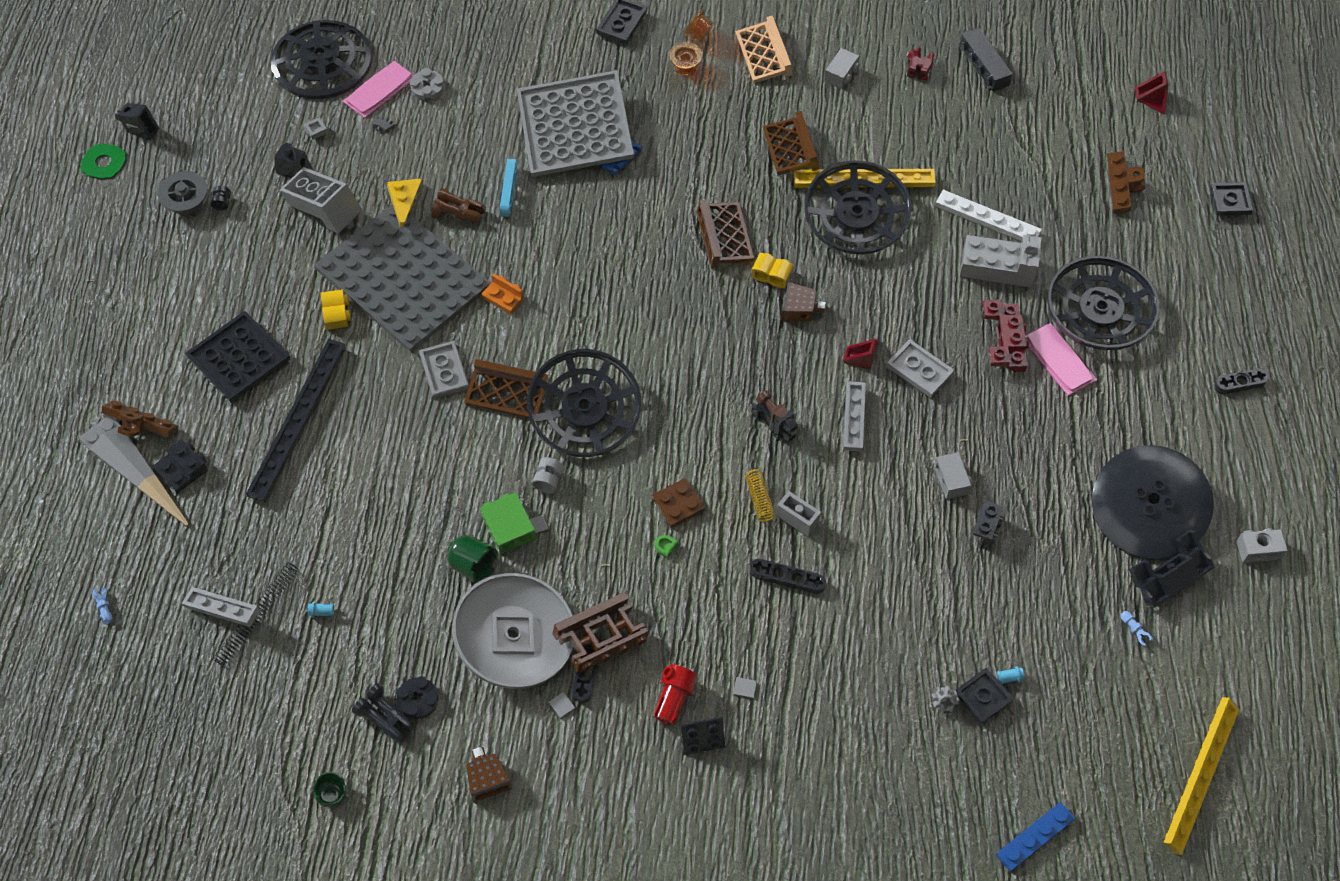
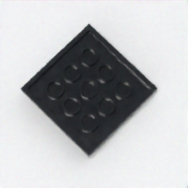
M246 311L240 313L185 353L191 363L230 403L291 360L290 355Z

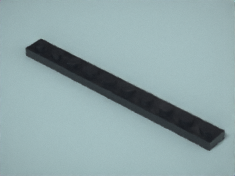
M331 339L327 340L246 492L248 498L266 502L346 349L345 343Z

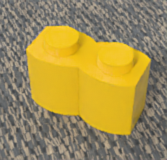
M759 253L752 268L751 277L760 282L785 289L793 271V264L785 259H776L768 253Z
M343 289L321 292L326 330L348 327V321H351L350 310H346V306L349 305L348 295H344Z

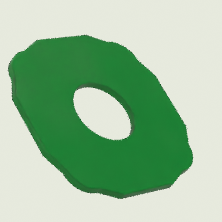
M96 144L86 152L81 161L80 169L89 177L98 179L113 178L124 165L126 153L118 146ZM101 156L111 158V162L105 167L96 165V160Z

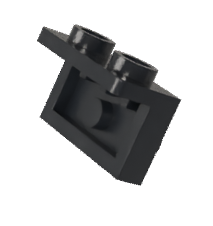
M984 501L973 530V535L983 538L981 548L987 550L990 543L995 544L998 536L995 529L996 527H1001L1004 519L1001 516L1003 506L989 501Z

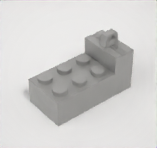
M305 167L280 189V192L290 206L321 218L326 228L336 233H339L343 228L350 230L354 226L352 220L362 211L346 183Z
M1023 234L1021 243L966 235L960 277L1032 288L1039 266L1042 237Z

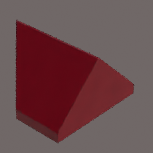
M1163 71L1135 86L1137 101L1164 115L1169 86L1167 73Z
M875 338L847 346L843 362L871 370L879 340Z

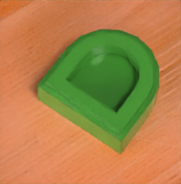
M661 535L655 540L656 552L668 559L678 545V541L668 535Z

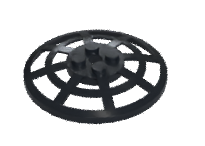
M316 20L293 28L277 42L271 56L273 75L282 88L296 96L308 99L331 98L353 89L367 75L372 62V52L366 37L355 27L336 20ZM321 25H332V26L343 27V29L338 30V29H334V28L320 27V26H321ZM313 27V29L306 30L296 37L292 36L301 30ZM321 31L333 32L335 34L330 38L321 36ZM353 31L359 35L365 47L354 46L353 41L346 33ZM314 32V38L307 41L300 39ZM343 37L349 46H339L336 40ZM285 41H289L285 56L276 60L279 48ZM294 44L301 46L299 52L290 54ZM341 52H350L346 63L340 60ZM355 52L366 53L365 61L359 72L350 67L354 61ZM300 58L303 65L297 70L292 65L291 60ZM286 62L288 69L294 74L290 82H287L280 75L276 66ZM335 65L340 67L338 70L326 74V70L331 69ZM309 69L319 71V76L304 73ZM344 72L353 77L340 86L328 89L327 80L336 78ZM300 78L308 81H320L321 90H306L296 87V84Z
M852 160L834 164L824 169L813 179L807 189L804 211L809 227L823 243L840 252L863 255L882 251L900 239L909 224L911 200L905 185L893 172L876 163ZM850 169V179L841 181L832 187L825 181V178L836 172ZM857 169L872 171L885 178L879 185L868 180L858 179ZM890 182L900 192L904 204L893 206L890 196L884 190ZM818 185L826 191L822 198L820 209L810 207L812 194ZM851 185V192L843 196L836 192L842 187ZM858 185L869 187L874 191L870 195L858 191ZM881 195L888 207L878 208L875 199ZM830 196L837 201L836 210L825 209ZM857 208L860 209L862 212L860 214H856L852 210ZM905 211L904 222L898 234L889 231L893 223L894 213ZM810 214L821 216L824 226L829 231L827 235L823 236L817 231ZM889 214L888 221L884 227L876 223L878 215ZM826 216L836 217L840 224L833 229ZM872 228L878 232L871 237L863 238L862 231ZM844 229L855 231L856 239L846 237L840 233ZM881 236L891 239V241L882 246L865 249L864 243L874 241ZM837 237L845 242L856 243L857 249L839 246L832 243L831 240Z
M1088 256L1069 262L1055 274L1048 290L1047 303L1049 312L1058 328L1072 340L1094 349L1120 350L1138 344L1151 333L1159 315L1158 294L1150 280L1131 264L1112 257ZM1105 265L1114 267L1111 277L1106 275L1088 276L1085 266ZM1076 268L1078 269L1081 278L1074 281L1067 290L1058 285L1059 280L1064 275ZM1121 270L1134 277L1144 289L1134 293L1129 286L1118 280ZM1091 281L1108 282L1106 288H1093ZM1084 284L1086 292H1084L1082 297L1072 293L1078 286ZM1116 285L1121 288L1128 296L1121 298L1119 294L1113 291L1114 286ZM1054 291L1064 296L1063 310L1065 314H1055L1052 304ZM1146 295L1149 296L1152 305L1151 319L1140 317L1138 299ZM1069 299L1079 304L1078 312L1070 313L1068 307ZM1133 303L1134 316L1123 313L1124 305ZM1097 305H1103L1106 309H1099ZM1083 318L1090 324L1088 330L1079 326L1075 319ZM1120 320L1131 322L1127 328L1120 332L1115 326ZM1061 321H1069L1075 329L1085 334L1084 339L1069 331ZM1136 324L1148 326L1146 331L1133 341L1128 342L1123 337L1131 332ZM1097 327H1107L1111 334H1096L1095 330ZM1092 338L1103 340L1116 339L1119 344L1103 345L1093 343L1091 340Z
M575 349L554 356L539 368L529 386L527 410L534 430L547 445L570 456L593 457L616 449L630 437L640 417L641 393L634 375L620 360L599 350ZM591 357L603 360L604 362L599 371L589 368L576 369L573 358ZM566 361L568 372L560 375L552 384L541 379L553 366ZM610 365H613L624 374L631 387L620 391L615 381L606 375ZM578 375H592L596 378L592 384L580 383ZM571 378L573 386L566 392L557 389L561 382ZM604 380L609 384L615 393L605 396L602 390L599 389L602 381ZM538 385L547 391L544 401L545 413L534 414L533 398ZM634 394L635 413L631 423L622 420L624 411L623 398ZM552 395L562 400V409L550 410ZM618 401L616 417L606 413L608 403ZM587 402L590 406L588 409H581L579 404ZM565 417L570 423L566 431H563L555 423V418ZM548 420L553 430L562 436L557 445L543 434L537 422ZM602 420L612 424L606 431L598 435L595 425ZM617 426L627 429L625 435L616 443L605 449L603 448L600 440L610 435ZM577 427L588 428L590 437L573 436V433ZM569 440L578 443L593 442L596 451L574 452L564 448Z

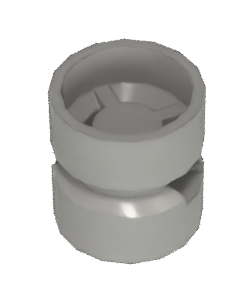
M541 458L532 481V486L543 493H555L564 470V465L553 458Z

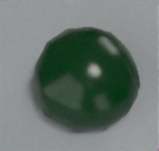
M325 772L318 776L313 786V794L317 803L323 807H335L344 799L346 786L342 776L336 772Z

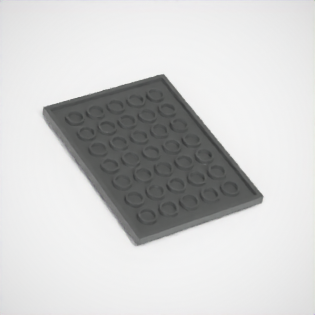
M393 204L314 264L315 270L338 290L343 289L344 295H348V298L410 353L479 298L491 284L489 280L411 215L408 214L406 224L400 228Z

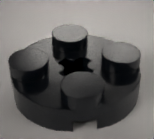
M419 676L405 681L397 689L396 700L399 709L402 710L405 716L423 719L435 711L439 694L436 686L431 681L427 680L424 676ZM414 695H423L421 701H412Z

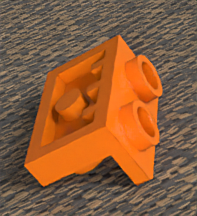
M495 273L492 275V283L481 294L484 300L510 315L524 301L523 290L520 286L508 282L505 277L498 276Z

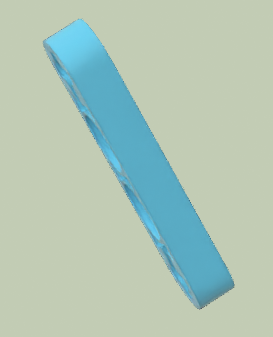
M507 159L500 202V216L510 217L517 174V159Z

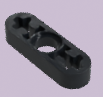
M1258 368L1221 375L1215 381L1214 389L1220 394H1229L1261 388L1267 383L1269 374L1264 369ZM1237 378L1244 379L1246 384H1239Z
M590 644L583 647L587 654L588 651L595 652ZM597 664L590 669L591 676L589 678H582L580 672H576L572 693L577 703H587L591 699ZM581 683L585 684V693H587L583 694V697H579V693H577L581 691Z

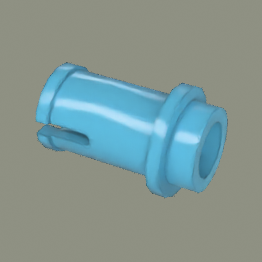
M312 602V604H308V616H312V618H315V616L333 617L334 615L333 603L316 604V602Z
M1016 666L1015 669L997 671V679L1001 684L1014 681L1021 683V680H1024V672L1022 668Z

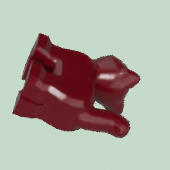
M920 46L909 51L907 58L910 60L907 77L913 78L915 73L919 72L922 74L920 79L927 81L933 67V57L935 54L931 52L928 58H921Z

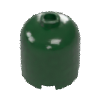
M462 535L449 544L447 553L448 564L452 569L472 582L477 583V581L488 578L494 570L492 564L494 558L498 559V551L493 546L470 535Z

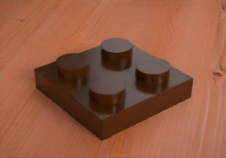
M686 478L652 494L653 501L670 528L705 511L704 505Z

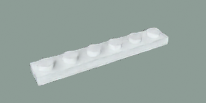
M945 190L942 191L935 207L1022 241L1023 234L1039 237L1042 230Z

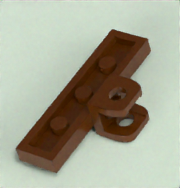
M1125 151L1108 153L1107 161L1113 213L1132 211L1130 193L1145 189L1144 170L1142 167L1126 168Z
M111 401L102 406L101 413L123 421V425L118 427L117 432L125 436H137L142 433V428L165 437L178 433L179 425L173 424L172 421L157 418L151 413L141 412L135 407H127L119 401Z

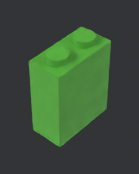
M516 492L506 494L500 499L487 502L480 507L481 516L500 554L536 539L535 529Z

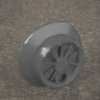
M182 171L165 178L158 188L157 196L161 205L177 214L187 215L194 213L202 206L208 188L206 181L199 174Z

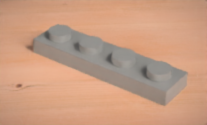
M847 381L843 441V450L863 451L866 386L864 382Z
M191 587L181 603L185 608L248 627L252 625L260 611L256 605Z

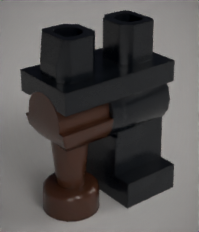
M764 390L756 398L758 403L753 406L752 416L756 420L761 417L769 425V430L774 433V437L777 440L782 437L789 443L796 437L794 431L798 428V424L793 420L794 412L790 409L787 413L786 405L775 404L771 400V394Z

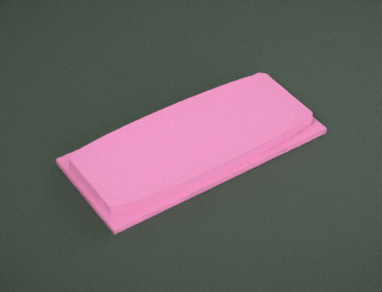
M393 61L344 99L343 103L363 118H366L406 87L414 75Z
M1051 323L1025 336V338L1028 337L1031 351L1067 396L1097 381Z

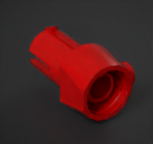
M671 664L663 670V678L660 684L664 688L652 717L662 723L675 726L686 697L693 696L698 675L685 667Z

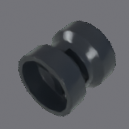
M216 186L213 190L214 197L211 199V206L216 210H227L231 190L225 186Z

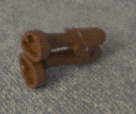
M440 188L433 204L432 217L440 218L442 213L456 215V219L480 223L483 218L481 214L485 213L486 206L471 198L466 200L450 193L448 189ZM448 202H449V203L456 204V205H459V207H456V206H454V205L448 204Z

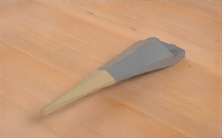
M107 416L78 437L93 455L134 484L186 527H189L188 522L131 439L117 432L118 427L121 425L113 417Z

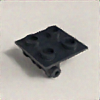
M723 717L681 724V741L684 755L725 748Z

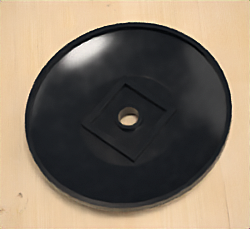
M1145 445L1127 449L1106 463L1098 474L1093 487L1092 510L1101 532L1118 549L1142 559L1163 560L1173 558L1179 554L1175 539L1187 531H1195L1198 540L1202 539L1212 520L1214 500L1208 479L1199 466L1190 458L1167 447ZM1156 495L1159 498V503H1150L1148 497Z

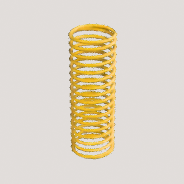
M759 469L751 470L745 475L749 492L753 500L757 519L761 522H766L775 517L774 509L768 495L762 471ZM755 471H760V472H761V473H753V474L749 475L750 473L755 472ZM774 514V516H773L772 518H769V519H766V520H761V519H759V518H768V517H770V516H772V515Z

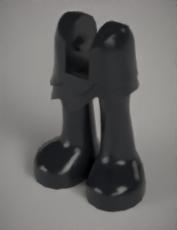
M376 683L369 689L367 699L386 713L387 719L380 715L365 698H361L352 708V713L358 717H367L372 720L388 737L401 743L405 738L394 726L399 723L411 733L414 725L397 705L393 707L385 699L384 687L380 683Z

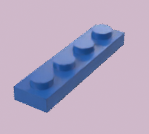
M1059 802L997 852V858L1009 872L1013 871L1071 824L1075 817Z

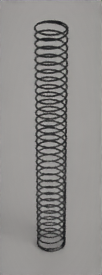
M287 565L283 566V569H281V572L279 573H282L285 576L286 574L282 572V570H284L288 575H290V572L284 569V567H287ZM287 567L288 570L291 569V570L294 571V572L297 571V570L293 569L292 567H290V568ZM280 574L276 575V578H274V581L272 582H275L278 585L279 583L275 581V579H277L281 584H283V581L277 578V576H280ZM273 583L269 584V587H267V590L265 591H268V588H270L274 593H276V590L270 587V585H273ZM262 593V596H263V594H265L267 597H269V598L271 597V596H269V595L266 594V593ZM260 596V599L258 600L262 601L265 604L266 602L261 600L262 596ZM259 602L257 603V604H259L262 608L265 607L264 605L260 604ZM238 624V627H236V628H239V629H241V630L244 632L245 630H243L242 628L239 627V625H241V624ZM236 629V630H233V633H231V636H229V637L233 638V639H234L236 642H238V643H239L240 641L237 640V639H235V638L232 636V634L236 635V634L234 633V631L238 632V633H239L241 636H243L244 638H247L244 634H242L241 632H239L237 629ZM236 635L240 640L244 641L243 638H241L240 636ZM228 644L231 648H233L234 650L237 651V649H236L235 647H233L232 645ZM225 645L221 646V649H219L224 651L230 657H232V655L223 650L222 647H225L231 653L235 654L231 649L227 648ZM221 652L219 653V654H221L223 657H225L226 659L230 660L227 656H225V655L222 654ZM212 657V659H213L216 663H218L219 665L225 667V665H224L223 663H222V664L220 663V662H221L220 660H218V659L215 658V657ZM219 657L223 662L227 663V661Z

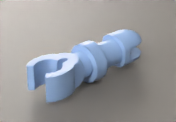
M103 586L100 591L101 595L97 593V588L95 587L92 596L98 602L96 606L101 612V621L104 624H109L112 620V614L108 609L110 606L109 602L106 601V588Z
M1124 611L1121 614V619L1131 627L1130 631L1133 634L1136 633L1142 645L1147 646L1143 642L1144 637L1142 635L1148 636L1151 641H1154L1153 637L1142 629L1141 623H1137L1130 612Z

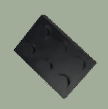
M615 0L597 27L596 34L626 45L647 13V6L630 0Z

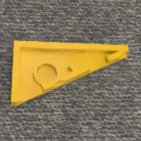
M421 179L387 182V188L400 228L404 227L408 220V214L412 210L418 189L421 187Z

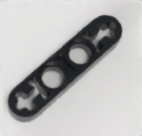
M754 559L750 564L751 576L759 580L813 594L822 593L826 587L825 577L818 573L764 559ZM758 566H762L760 572L756 571ZM770 568L769 575H766L767 569ZM775 570H781L784 575L776 578L772 573ZM794 575H800L803 578V581L800 583H795L792 580V577ZM809 578L808 585H805L806 579ZM816 581H820L818 587L814 586Z

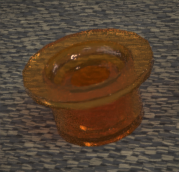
M704 8L697 13L684 32V37L690 34L701 42L710 32L714 22L703 15L705 12Z
M690 42L678 43L669 52V59L674 65L675 71L685 76L691 75L697 70V66L703 57L702 50Z

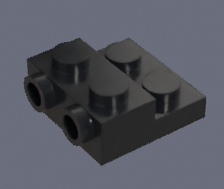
M182 439L166 450L167 455L152 466L176 494L208 471L205 465L207 462L205 457L201 453L196 454L194 446L189 441L185 443Z

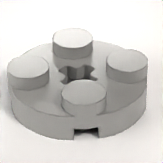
M424 68L421 72L416 73L409 82L412 94L420 100H425V98L436 99L444 91L442 76L435 71H431L429 68Z

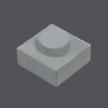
M320 117L304 124L312 140L328 133Z

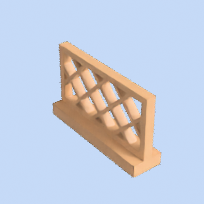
M773 15L766 17V22L735 31L753 83L786 74V77L793 75L791 63ZM760 29H766L763 35L757 33ZM749 34L750 37L746 40L741 38V35ZM754 37L760 38L758 43L752 42V39ZM764 40L771 42L768 47L761 45ZM748 45L755 47L752 52L746 50ZM758 49L765 51L762 56L756 54ZM769 52L775 54L773 59L766 57ZM753 57L759 59L757 64L750 62ZM763 61L770 63L767 68L760 66ZM773 65L780 67L778 70H771ZM757 70L764 72L762 75L755 77Z

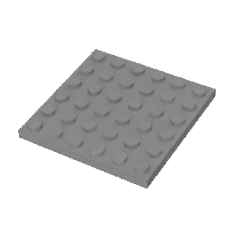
M617 70L517 89L531 177L634 158Z

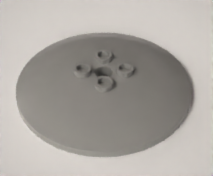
M519 573L497 574L476 583L464 594L458 603L452 622L454 646L465 666L480 679L492 685L509 689L533 687L551 679L567 662L573 649L571 642L560 645L559 640L556 641L552 633L554 624L571 617L572 613L562 596L544 581ZM509 630H515L518 633V636L516 638H511L508 636L507 632Z

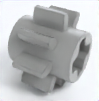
M948 685L942 688L937 687L936 694H932L933 700H935L933 702L934 707H940L942 713L949 710L953 711V707L959 704L955 698L958 696L956 691L952 690L950 692Z

